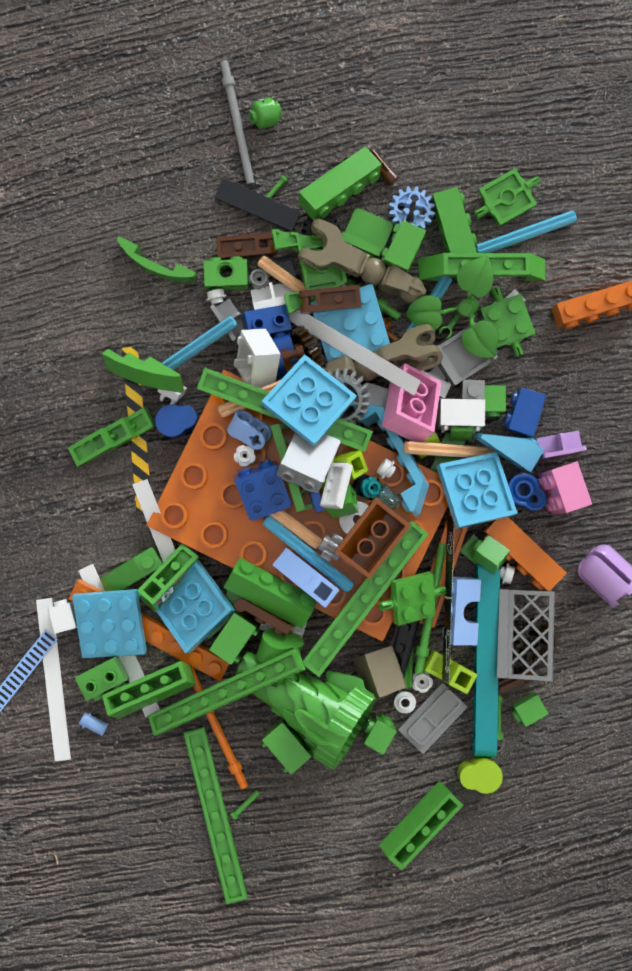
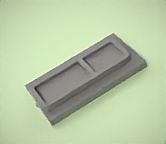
M442 682L398 728V731L409 740V743H412L424 754L466 710L467 706Z

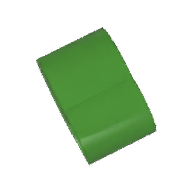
M269 628L262 634L256 657L262 664L295 648L301 653L304 641L295 633L282 636L274 632L273 628Z

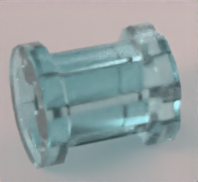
M386 483L381 484V490L375 496L392 510H395L402 500V496L392 492Z

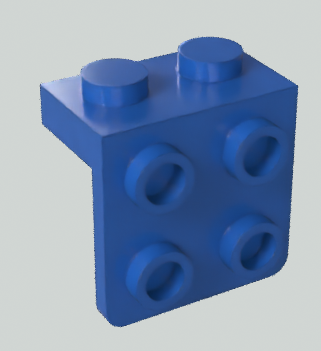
M270 459L262 461L258 464L259 467L251 470L250 467L240 469L237 471L238 474L234 475V481L248 518L252 521L291 506L283 479L276 475L279 469L276 460L272 462Z

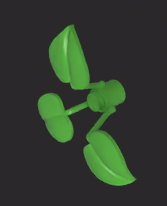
M483 256L469 261L459 269L457 281L461 289L468 291V298L462 300L458 306L441 310V300L436 296L426 295L418 298L409 306L407 317L415 326L428 324L436 330L443 322L441 314L458 310L462 316L470 317L469 325L471 328L466 329L462 333V342L465 348L470 353L479 357H495L499 341L498 331L494 324L489 321L482 320L474 325V313L479 309V302L472 296L473 294L479 298L484 297L492 288L494 275L489 257Z

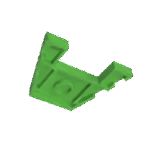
M279 229L271 230L275 251L295 247L298 254L305 248L315 251L323 250V241L319 236L301 235L297 232H283ZM299 261L305 290L341 287L347 283L344 271L332 266L315 270ZM299 291L284 294L287 314L299 310L302 306V300L299 299ZM316 297L310 298V303L315 301Z

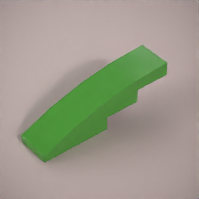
M109 349L102 353L106 369L122 378L160 390L179 393L184 391L181 375L152 357L142 361L130 353L124 357Z
M143 407L130 416L121 418L106 428L95 431L68 447V450L76 466L79 467L155 428L156 424L148 408Z

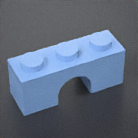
M453 577L451 645H477L479 623L465 620L463 612L468 603L480 602V579L474 577Z

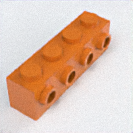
M632 281L557 303L551 309L557 328L566 327V329L578 326L579 322L586 321L590 323L600 319L599 316L606 314L607 317L620 313L619 310L625 308L628 311L632 310Z

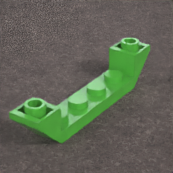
M441 253L418 259V278L421 281H440L442 277H457L459 269L465 263L488 256L493 267L494 277H523V281H545V259L530 253Z

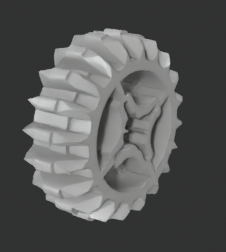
M339 368L335 369L334 375L330 370L327 371L345 387L348 388V384L351 385L358 394V397L350 405L357 404L358 407L350 413L342 414L339 419L347 422L349 420L352 424H356V419L361 421L363 419L362 413L367 414L368 408L365 406L371 404V401L366 399L371 396V392L364 391L368 388V383L361 385L360 383L364 378L360 376L358 379H355L356 371H353L351 376L348 375L347 368L343 370V374L340 373Z

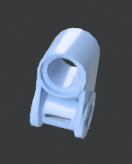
M237 410L227 428L229 435L255 450L261 449L265 442L272 437L270 426L244 410Z

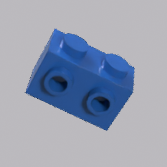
M286 305L245 311L241 317L244 330L266 329L270 337L276 338L286 335L292 330Z
M522 387L517 392H513L510 404L513 405L511 413L507 412L504 420V425H507L505 431L526 438L534 437L546 395Z

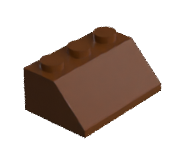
M375 497L334 552L367 578L371 579L411 527V524Z

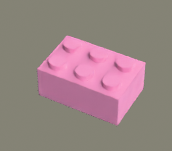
M404 363L400 369L421 382L415 396L390 382L382 427L410 441L424 442L435 431L441 381Z
M578 462L538 474L539 479L537 480L547 498L545 507L548 512L551 511L552 515L568 513L592 505Z

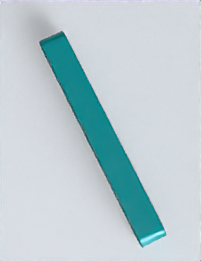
M477 563L475 578L481 580L480 602H475L474 622L479 623L478 642L477 645H474V673L477 674V677L473 683L472 751L474 757H496L500 568L495 574H492Z

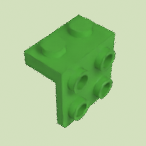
M357 208L354 210L345 232H342V239L344 242L370 255L369 258L380 259L392 232L393 224L390 221Z

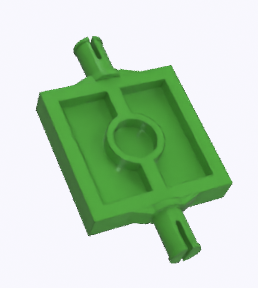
M514 168L478 189L484 206L474 211L476 218L480 219L489 213L494 218L498 227H501L531 210L537 205L532 196L531 189L541 184V180H538L539 177L535 176L526 182L520 176L517 169Z
M498 286L496 290L495 288L491 289L495 301L491 305L480 308L483 320L494 324L498 331L499 341L497 348L512 346L515 357L524 355L520 342L536 333L522 295L518 294L510 298H503Z
M430 572L392 580L390 600L379 602L378 605L380 606L378 607L380 611L391 609L394 624L398 626L436 616L435 597L445 595L446 588L443 585L434 588L433 573Z

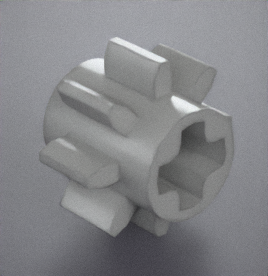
M335 533L332 538L326 535L318 548L322 551L320 557L330 562L331 558L338 560L340 556L334 550L343 538Z

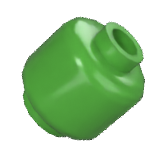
M270 97L254 101L251 111H249L251 123L256 124L260 129L277 125L279 118L282 117L279 103Z

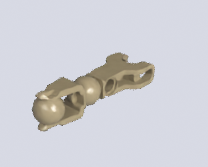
M322 219L313 220L311 230L322 239L323 250L302 249L298 254V259L302 263L315 270L332 266L357 278L361 276L366 284L377 285L380 292L400 297L401 300L412 304L426 293L424 284L419 278L412 277L398 266L388 265L386 267L385 263L380 259L369 258L370 255L344 242L337 226Z
M428 324L413 327L407 330L400 340L382 346L377 351H373V353L398 368L406 363L419 371H425L438 366L443 360L440 348L436 345H431L435 340V331ZM347 355L338 357L322 367L326 372L330 370L333 375L336 368H339L341 374L347 368L350 376L353 371H356L354 378L358 379L362 376L364 378L363 381H372L378 376L377 373L357 361L354 362ZM348 384V389L352 392H356V390Z

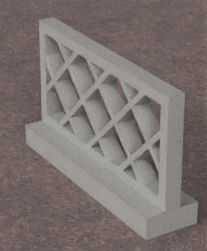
M500 589L497 678L553 681L555 592ZM515 595H524L530 602L520 610L515 605ZM540 596H549V606L542 611L535 601ZM531 605L540 612L532 622L523 613ZM520 615L529 623L521 632L514 626L515 620ZM542 616L549 622V628L543 633L534 625ZM532 626L540 636L530 644L523 634ZM519 637L528 645L520 654L514 649V642ZM543 638L548 644V650L541 656L533 646ZM530 649L539 657L531 666L522 658ZM520 659L528 669L521 675L513 674V664ZM541 660L548 667L547 676H539L533 670ZM529 671H531V673H532L533 675H526V674H527Z

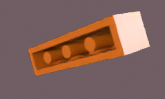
M509 517L492 521L482 531L486 535L484 539L489 535L510 550L506 560H512L517 564L516 570L524 577L528 575L533 580L531 584L539 591H551L567 574Z

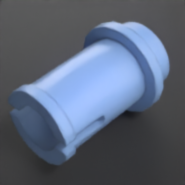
M85 712L79 722L83 729L86 727L100 736H103L109 723H105L92 716L91 712L89 714Z

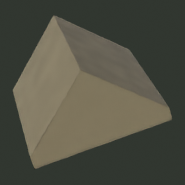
M393 645L353 658L359 678L364 680L365 689L373 693L374 697L380 698L407 687Z

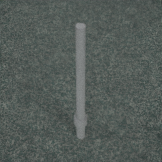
M224 60L220 62L223 74L222 84L223 88L226 89L246 184L250 186L255 184L234 90L236 86L234 76H231L228 61Z

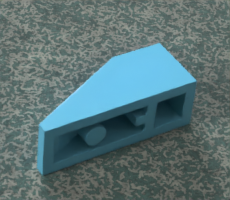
M474 433L472 436L492 451L498 452V455L522 471L531 472L544 452L538 446L539 442L531 437L526 439Z

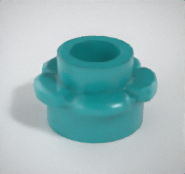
M368 477L361 482L360 490L366 498H375L379 495L381 483L377 481L376 477Z

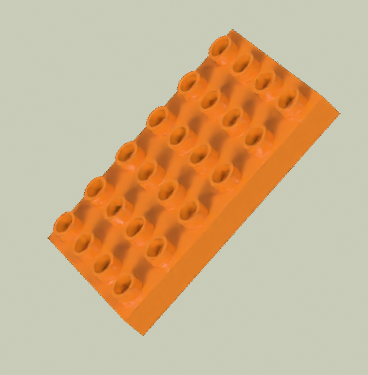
M223 370V375L244 382L242 378ZM211 394L157 503L161 514L153 512L146 526L233 569L238 559L242 558L291 584L293 587L301 589L273 566L274 562L287 548L339 589L326 608L319 602L314 607L336 618L366 579V576L343 558L339 557L338 560L331 558L329 563L354 583L352 589L349 592H345L262 524L267 516L254 521L248 518L234 481V475L238 474L237 471L246 468L235 462L234 453H236L237 447L241 445L247 446V444L232 437L227 432V428L235 413L222 417L218 411V406L229 401ZM243 409L268 426L284 424L281 420L255 410ZM291 428L281 430L283 438L291 442L295 432ZM272 433V437L265 442L261 449H254L256 459L254 463H250L247 466L250 467V470L259 467L258 464L269 459L271 462L276 460L278 468L280 467L281 459ZM369 441L366 451H361L368 471L364 474L379 479L381 490L377 498L408 523L411 520L428 533V536L394 580L415 575L448 507L438 473L418 464L429 487L421 514L416 517L411 512L407 513L401 502L404 499L400 494L414 486L406 475L409 473L407 467H402L396 457L399 454ZM340 443L335 456L346 452L358 451V449ZM385 458L394 461L393 466L396 467L394 473L390 478L385 476L384 479H381V476L376 473ZM283 480L291 501V506L284 509L286 513L316 534L322 541L326 535L332 538L334 533L344 539L347 534L342 530L339 518L333 519L325 511L316 513L313 508L297 513L288 482ZM349 480V484H353L354 480ZM299 486L300 493H301L302 490H303V487ZM305 490L302 499L304 505H308L312 502L309 492ZM319 490L322 499L323 491ZM357 495V501L370 505L374 498L369 500ZM355 515L353 522L356 523L360 516ZM303 541L306 545H308L311 549H313L316 553H318L321 556L322 551H320L318 548L314 549L305 541ZM391 584L356 628L382 642L393 621V612L391 609L380 611L378 603L390 600Z

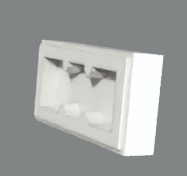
M331 463L320 506L333 509L343 508L353 468L351 464Z

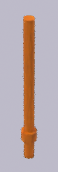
M191 667L196 682L193 689L195 693L203 690V687L194 668ZM214 711L206 714L228 761L229 766L227 767L231 775L234 774L241 790L248 787L249 785L242 773L243 767L240 761L236 760Z

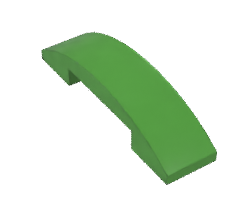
M120 236L118 237L117 241L124 252L146 272L173 282H197L198 276L196 272L179 264H176L173 271L140 256L141 249L137 244Z

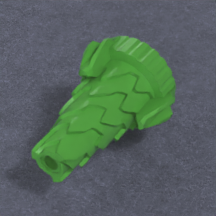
M247 652L237 669L236 675L261 664L256 657L257 654ZM330 670L326 673L327 680L325 683L309 673L304 675L300 672L253 693L258 699L272 707L270 711L286 720L288 726L300 734L308 748L314 753V759L331 770L336 769L351 748L376 702L374 694L365 689L363 679Z

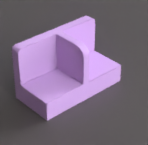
M579 430L535 439L539 442L538 446L544 450L539 460L587 450L586 446L581 444Z

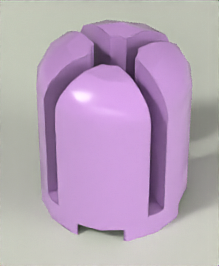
M604 544L593 548L579 563L577 570L579 577L611 607L619 605L617 602L619 598L632 593V566L611 546Z

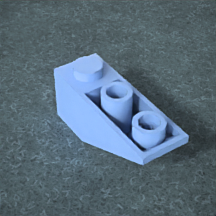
M285 548L273 564L275 568L325 608L339 591L337 587L287 548Z

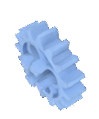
M407 186L405 193L400 189L398 196L393 195L392 197L394 203L389 204V209H391L389 217H394L392 224L398 223L400 225L402 220L406 221L408 219L412 202L411 198H416L417 201L411 224L425 230V224L430 226L432 222L430 218H434L435 212L431 211L435 207V204L430 203L432 196L425 197L426 190L420 193L417 186L414 191H411L410 187ZM398 206H404L403 211L399 210ZM420 210L425 211L426 214L420 215Z

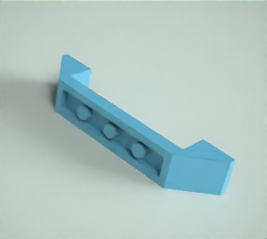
M357 404L352 405L354 409L358 407ZM374 405L365 406L368 408L367 414L362 413L363 419L361 421L356 420L358 423L362 422L367 427L377 422L383 432L387 431L389 437L386 439L392 449H397L399 455L396 457L402 467H407L409 473L406 475L411 484L414 485L400 493L404 499L401 502L407 513L411 512L417 517L421 514L429 484L413 455L404 452L405 441L403 437L382 427L385 409Z

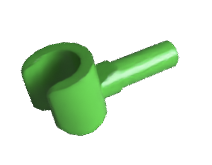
M457 313L447 326H443L440 329L439 335L443 329H448L450 334L446 339H449L454 325L462 315Z

